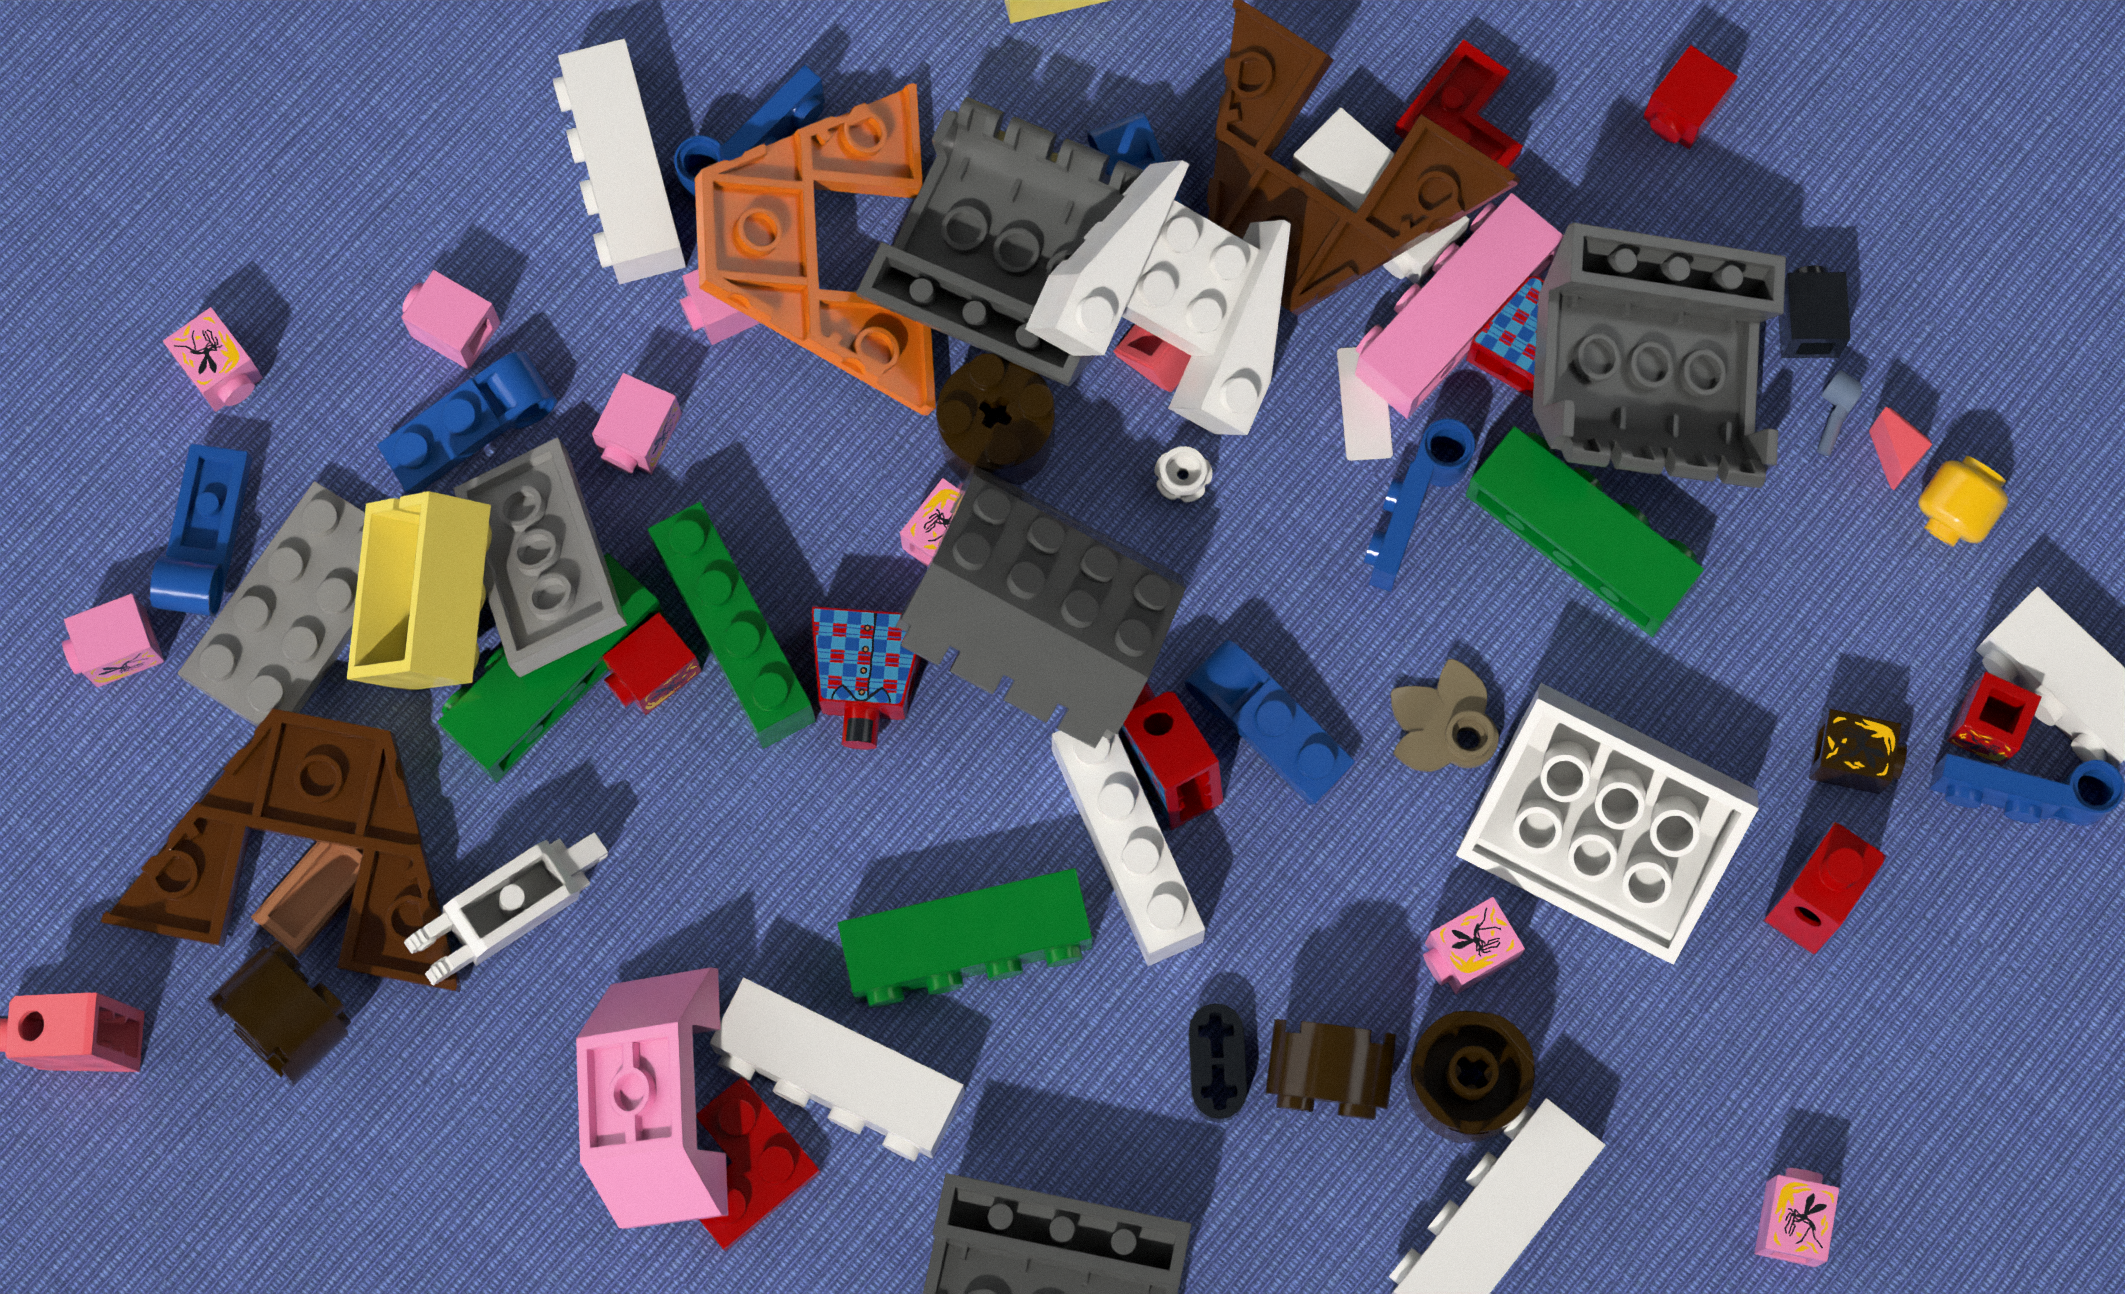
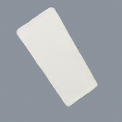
M1357 347L1339 348L1337 350L1346 457L1350 461L1391 458L1393 450L1388 402L1355 375L1360 355L1356 352Z

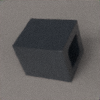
M1812 265L1797 268L1793 273H1787L1785 277L1784 313L1778 316L1781 358L1840 357L1851 339L1846 272H1828V269L1824 266Z

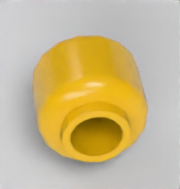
M1965 456L1962 462L1955 460L1945 461L1918 500L1921 511L1929 518L1924 529L1952 547L1956 545L1959 539L1976 544L1982 542L2008 506V496L2002 489L2006 480L1994 470L1970 456Z

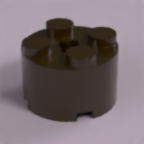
M981 354L956 370L944 384L936 408L938 436L941 450L948 466L957 476L965 481L970 469L975 465L1011 484L1018 483L1019 485L1031 480L1043 469L1054 447L1055 407L1051 390L1038 373L994 354ZM998 418L1005 419L1007 424L1004 425L997 422L992 428L986 427L987 420L995 421Z
M275 941L268 949L262 946L215 990L207 1000L220 1017L226 1013L235 1022L233 1025L235 1029L233 1031L276 1074L280 1077L285 1075L288 1083L294 1087L348 1035L346 1028L351 1024V1021L343 1012L345 1009L344 1005L325 985L318 982L312 989L307 985L309 980L299 970L302 965L280 942Z
M1467 1010L1449 1013L1439 1018L1427 1028L1410 1055L1404 1077L1410 1105L1426 1127L1446 1139L1463 1144L1492 1138L1504 1131L1520 1115L1531 1098L1535 1079L1533 1051L1522 1032L1513 1023L1500 1015ZM1459 1064L1465 1070H1470L1474 1066L1481 1070L1482 1075L1477 1081L1480 1089L1474 1084H1469L1465 1087L1458 1081L1457 1078L1462 1072Z
M1274 1019L1265 1093L1277 1095L1276 1108L1313 1112L1314 1101L1339 1103L1338 1116L1368 1120L1376 1118L1377 1108H1389L1397 1040L1396 1034L1386 1032L1383 1037V1044L1370 1042L1372 1030L1301 1021L1300 1033L1285 1032L1287 1020Z

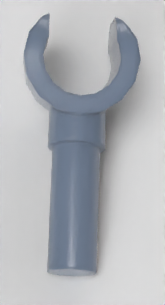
M1842 370L1838 371L1821 395V397L1836 406L1829 416L1817 448V452L1825 456H1831L1842 424L1862 393L1860 382Z

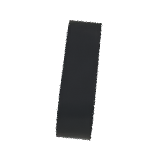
M1214 1003L1205 1005L1196 1011L1190 1021L1188 1032L1190 1091L1192 1104L1197 1113L1207 1121L1222 1123L1230 1121L1237 1116L1245 1104L1247 1094L1245 1043L1242 1020L1236 1011L1227 1005ZM1213 1017L1220 1018L1223 1028H1232L1233 1036L1224 1038L1222 1058L1211 1057V1042L1209 1038L1199 1037L1198 1030L1208 1027L1209 1019ZM1223 1068L1225 1088L1235 1089L1236 1097L1228 1098L1225 1109L1222 1110L1214 1109L1213 1100L1202 1098L1201 1090L1210 1089L1213 1080L1212 1069Z

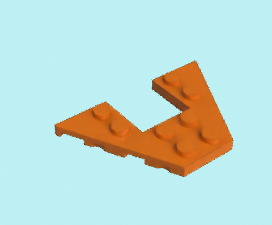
M908 84L903 90L866 105L864 102L854 106L845 114L837 117L830 116L798 129L793 135L767 146L764 143L749 149L733 160H723L701 169L695 177L700 289L919 414L928 416L936 408L931 328L857 297L856 292L819 289L814 189L913 199L917 197L923 185L917 84Z

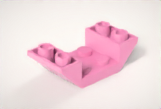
M710 967L611 984L576 1038L580 1163L619 1228L630 1229L728 1216L726 1153L697 1149L693 1034L721 1030L717 968Z

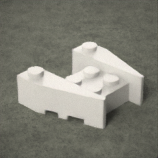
M1178 160L1150 164L1123 193V200L1102 222H1097L1083 237L1085 239L1084 243L1068 260H1062L1048 276L1025 329L1073 356L1105 355L1121 317L1191 355L1168 409L1213 434L1248 435L1271 383L1291 224L1285 220L1252 222L1242 240L1174 200L1189 167L1187 162Z

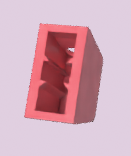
M99 993L14 996L9 1002L8 1016H0V1052H5L7 1059L39 1070L140 1072L145 1012Z

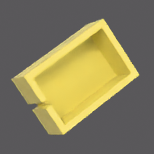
M431 491L401 496L400 499L391 498L366 503L347 672L348 680L408 691L473 682V672L479 660V646L477 643L479 615L486 597V590L483 584L485 558L492 539V530L489 525L491 505Z

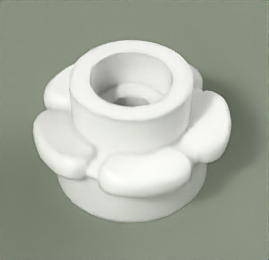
M1187 446L1174 448L1168 453L1161 455L1154 469V473L1159 479L1156 483L1157 488L1169 500L1179 498L1185 503L1196 501L1204 495L1205 485L1209 484L1212 480V468L1209 461L1204 459L1196 449ZM1179 471H1186L1189 474L1188 478L1185 480L1179 479L1177 476Z

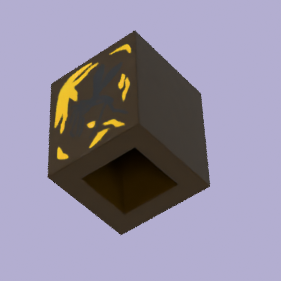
M1829 709L1818 722L1809 780L1880 794L1892 782V778L1900 779L1905 766L1907 744L1899 743L1901 723Z

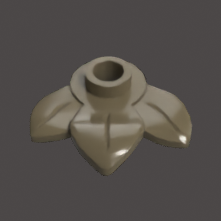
M1448 659L1442 669L1437 689L1422 686H1404L1392 689L1390 698L1394 718L1400 727L1408 733L1397 744L1393 755L1403 764L1417 771L1434 772L1451 763L1461 768H1476L1492 758L1498 746L1499 735L1495 723L1485 714L1487 689L1481 679L1466 665L1454 659ZM1462 731H1471L1477 736L1479 744L1472 749L1463 748L1457 741V735Z

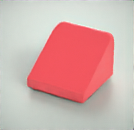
M1136 324L1113 351L1126 364L1168 392H1172L1180 383L1191 358V355Z
M1887 406L1869 430L1890 487L1895 490L1932 446L1931 440L1891 407L1888 408Z

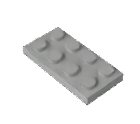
M558 437L453 488L455 496L458 498L491 505L489 525L492 530L490 547L486 552L483 584L508 664L519 678L627 626L569 453Z
M314 481L177 674L182 680L257 727L272 709L299 713L351 639L365 512Z

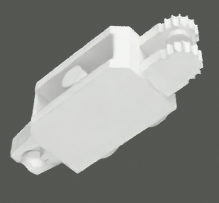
M595 832L568 849L561 839L551 844L547 840L542 841L454 897L443 906V914L409 936L404 941V944L413 954L414 952L425 950L434 944L438 938L451 930L463 947L451 955L444 956L436 961L425 973L432 985L438 984L472 961L476 966L578 900L580 892L590 885L584 873L607 858L608 851Z

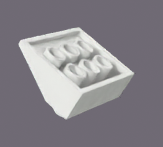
M1541 683L1511 739L1457 850L1456 856L1674 965L1759 809L1758 791Z

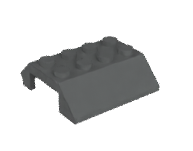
M966 97L961 104L959 113L946 109L932 137L937 157L893 246L883 242L880 243L856 292L857 297L1070 387L1096 355L1073 356L1027 331L1025 327L1048 276L1062 260H1068L1084 243L1085 239L1083 237L1097 222H1102L1123 200V193L1144 170L1119 160L1112 176L1105 174L1110 155L1068 138L1064 140L1059 154L1053 152L1057 137L1056 133L1015 116L1010 120L1006 132L1001 131L1005 112Z
M1569 224L1538 295L1532 412L1550 449L1561 450L1566 461L1570 463L1606 467L1611 458L1616 469L1659 475L1665 467L1668 475L1672 477L1713 482L1718 474L1723 484L1761 488L1765 482L1768 468L1777 465L1778 430L1768 428L1755 432L1760 322L1784 313L1786 256L1587 224Z
M973 465L952 506L950 513L953 515L928 568L909 597L896 624V627L906 632L900 646L937 666L941 663L949 646L955 648L959 652L949 672L990 694L995 692L1003 675L1013 679L1003 701L1045 723L1050 719L1057 704L1066 707L1057 729L1095 749L1102 736L1111 740L1115 734H1118L1145 686L1186 590L1182 575L998 476Z
M945 1173L932 1234L934 1243L923 1294H1177L1192 1223Z

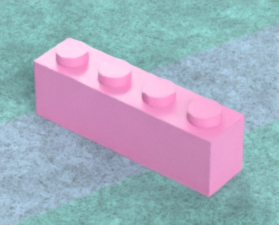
M1513 193L1499 207L1492 202L1489 203L1472 222L1469 228L1473 232L1471 237L1461 247L1455 243L1448 246L1434 263L1432 270L1436 274L1423 288L1417 283L1412 285L1394 307V311L1398 315L1385 329L1379 324L1375 325L1356 348V352L1360 355L1355 375L1406 419L1418 409L1467 356L1475 335L1530 275L1540 277L1554 260L1564 235Z

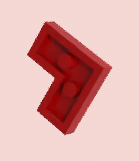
M1463 39L1396 123L1394 133L1405 139L1422 114L1509 170L1521 155L1523 146L1486 121L1480 114L1506 83L1510 71Z
M740 1077L696 1114L699 1122L733 1162L726 1168L728 1216L699 1219L725 1252L821 1173L743 1077Z

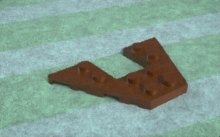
M1243 0L1233 1L1232 8L1236 11L1230 56L1225 58L1224 74L1227 78L1225 93L1220 98L1215 139L1218 141L1214 176L1209 178L1206 200L1209 205L1208 220L1242 240L1252 222L1285 220L1291 224L1281 306L1293 314L1300 315L1518 185L1521 181V178L1421 114L1358 211L1354 213L1270 158L1334 59Z
M272 709L255 729L254 737L245 748L237 751L223 768L225 772L200 803L195 802L169 834L168 842L156 856L149 858L141 868L143 870L141 875L110 912L106 911L101 918V923L225 947L251 829L363 850L337 968L454 992L461 991L458 972L435 985H432L425 975L432 964L444 956L452 954L447 933L438 938L430 947L413 954L404 944V941L409 936L441 916L442 911L396 737L389 730Z

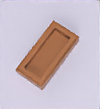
M317 842L251 918L297 957H300L353 896L363 851Z

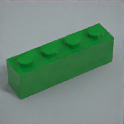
M1514 426L1471 478L1465 496L1653 638L1695 586L1703 573L1704 568L1696 563L1698 560L1696 555L1682 542L1676 539H1669L1667 541L1649 527L1650 522L1647 517L1634 506L1628 503L1619 505L1604 494L1601 483L1592 474L1579 467L1571 469L1555 457V450L1550 449L1544 438L1533 432L1525 434Z
M701 501L648 528L657 554L762 748L765 749L816 722L809 699Z
M608 553L604 555L627 626L520 678L509 666L502 646L487 661L484 667L486 673L470 689L464 686L457 690L442 708L444 715L437 723L446 736L496 783L609 671L602 656L658 612L664 616L659 600Z
M1076 868L837 922L856 1003L868 1001L869 1008H880L897 1004L905 1000L903 992L927 987L929 994L951 992L964 986L963 978L987 973L989 981L1015 977L1024 972L1022 965L1046 960L1048 967L1072 964L1083 959L1081 951L1092 949V935Z

